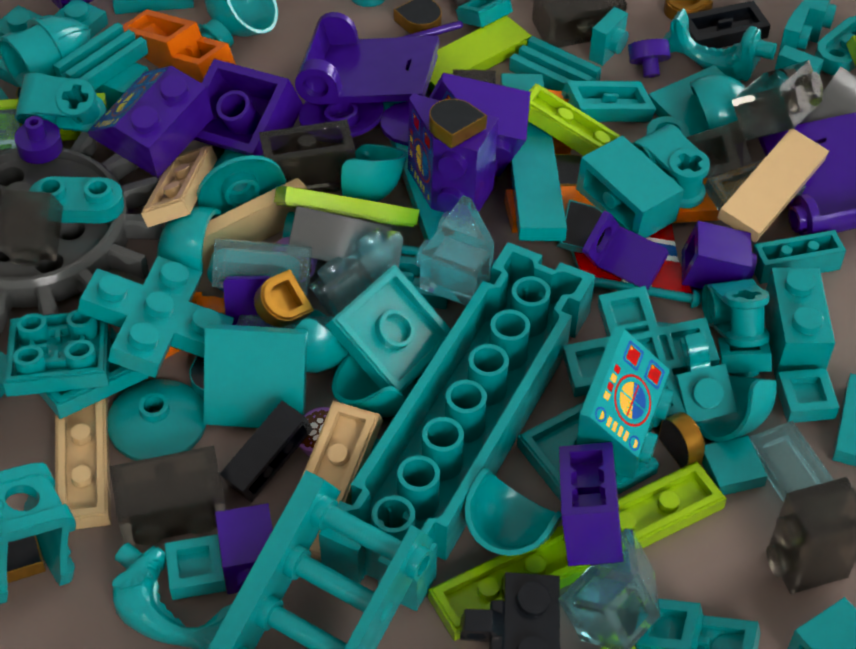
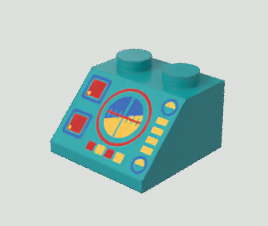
M614 325L579 415L576 445L612 442L615 472L634 479L640 462L650 464L659 435L651 433L656 418L666 420L674 391L666 389L670 369L624 328Z

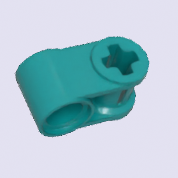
M27 73L23 77L15 119L19 123L24 124L27 118L38 116L42 120L53 122L59 129L88 132L107 112V108L103 100L96 95L94 87L87 80L55 77L42 73Z
M668 124L632 143L636 148L642 150L667 175L673 177L684 189L680 208H693L703 202L706 194L703 178L708 175L710 170V159L705 153L694 146L679 128Z
M754 279L712 283L703 286L702 309L704 317H706L708 325L713 327L726 340L727 344L740 348H755L763 346L770 341V333L765 328L764 306L769 303V293L760 288Z

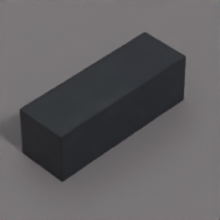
M281 401L221 471V477L231 488L252 503L313 430L306 417L284 401Z

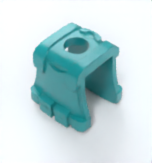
M44 462L26 464L0 471V604L6 603L8 599L7 554L9 542L35 535L41 554L58 585L68 584L73 580L75 565L71 557H69L71 550L68 546L69 532L75 531L76 521L69 506L62 504L55 490V479ZM18 493L29 495L24 505V511L11 508L6 503L7 498Z

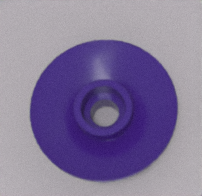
M306 101L299 111V121L302 129L315 138L345 140L360 136L378 125L384 113L383 102L312 104Z

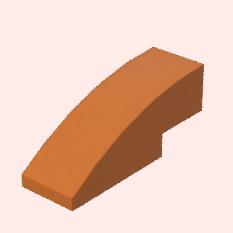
M146 9L123 24L124 32L129 29L135 33L136 39L142 37L147 41L148 54L144 57L158 68L173 66L202 83L213 59L236 65L229 44L203 37L195 21Z

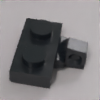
M505 572L502 578V600L491 601L490 610H464L460 622V640L489 642V649H560V576Z

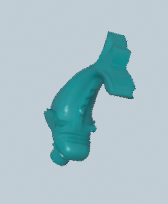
M684 8L677 12L671 22L670 31L663 38L669 40L670 53H682L704 69L715 65L726 76L745 82L751 77L760 59L773 60L777 49V43L761 40V30L755 26H750L744 32L741 42L734 44L732 47L716 49L702 46L691 38L689 18Z
M130 543L124 544L116 553L115 560L125 567L126 570L120 573L112 582L113 602L118 617L127 626L152 640L192 649H207L232 604L222 608L204 625L186 627L179 618L173 617V613L166 609L164 603L160 602L161 595L158 593L160 586L157 580L166 566L165 551L159 547L152 546L144 553H141Z

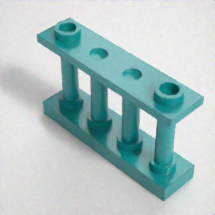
M306 470L207 649H255L264 631H268L271 628L308 649H376L413 580H420L428 569L433 555L430 547L434 540L422 530L410 525L401 541L338 508L337 498L341 491L325 479ZM328 527L391 561L375 592L311 557L309 549L320 530ZM300 577L364 612L348 643L283 608L284 602L282 598L292 580H297Z

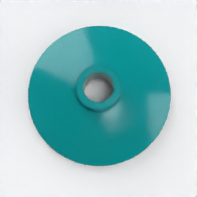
M256 155L236 157L216 166L204 177L197 190L198 206L217 208L224 214L285 184L286 179L280 166L269 158Z
M171 379L148 380L128 388L117 397L108 412V435L113 446L127 458L143 463L167 462L186 454L199 442L206 429V425H203L202 398L190 386ZM154 410H160V411L155 412V413H150L151 411H154Z

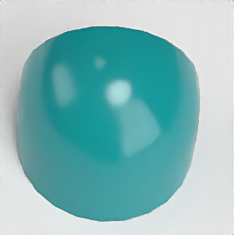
M204 0L210 18L220 21L229 30L231 35L237 37H251L268 33L276 26L278 21L276 0Z
M707 75L690 82L691 90L694 94H697L705 113L717 150H725L736 146L752 134L759 121L760 110L757 100L746 86L737 79L726 75Z
M363 144L359 146L356 150L355 158L348 159L342 166V196L375 202L382 200L397 186L408 153L402 149L384 145Z
M194 206L190 215L168 221L163 227L158 241L156 258L160 256L203 272L202 255L205 232L209 221L222 215V212L217 208L208 206Z
M316 309L308 317L300 320L294 328L308 330L307 373L330 370L339 365L349 354L325 326L331 319Z
M348 354L335 372L332 392L334 397L343 404L378 413L382 419L395 417L414 388L415 381L402 392L391 386L380 389L356 360Z
M729 375L738 412L696 422L702 435L714 442H725L756 430L768 418L773 409L777 394L776 380Z
M485 467L471 485L465 503V520L476 542L486 550L500 555H520L537 549L553 535L562 520L560 511H551L531 501L509 487Z

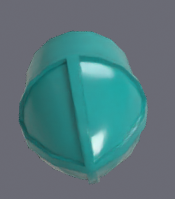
M53 15L34 17L28 20L27 30L17 34L9 32L0 37V56L10 76L21 88L23 77L27 73H42L56 77L53 64L90 41L91 29L88 25L70 17Z

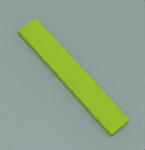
M698 461L618 498L623 558L724 509L727 498ZM562 525L557 527L553 535L537 549L520 555H499L428 589V599L452 639L456 641L460 639V622L465 609L490 610L491 601L502 600V578L505 572L560 576V589L613 563L568 566Z

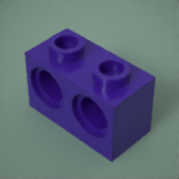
M612 442L559 446L561 516L568 566L624 562Z

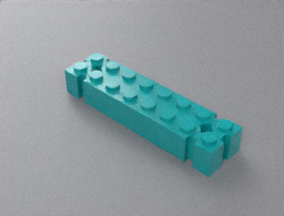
M507 242L491 267L490 283L482 281L351 483L352 506L342 501L338 503V508L401 541L410 525L422 530L434 540L430 547L433 555L428 569L420 580L412 581L400 604L414 611H417L428 593V589L431 588L436 579L437 557L447 560L467 526L465 503L471 485L484 467L496 476L514 445L517 436L522 431L563 360V345L568 344L569 336L576 338L590 314L595 275L562 262L558 264L555 270L542 265L541 254ZM328 527L319 533L321 563L359 584L364 576L368 575L377 579L379 585L391 562L390 560Z

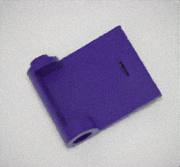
M338 12L326 13L319 18L295 79L296 91L301 98L312 104L409 101L412 93L425 96L440 44L439 36L359 39L356 26L348 16Z
M856 112L760 132L758 140L765 156L771 152L791 127L829 150L822 165L787 205L788 219L792 230L803 236L831 230L839 233L856 229Z

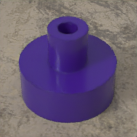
M646 39L628 45L629 62L635 65H642L644 78L660 76L659 62L671 58L670 44L667 39Z
M38 116L27 118L14 136L20 158L31 164L50 162L57 158L63 149L57 125L53 122L42 120Z

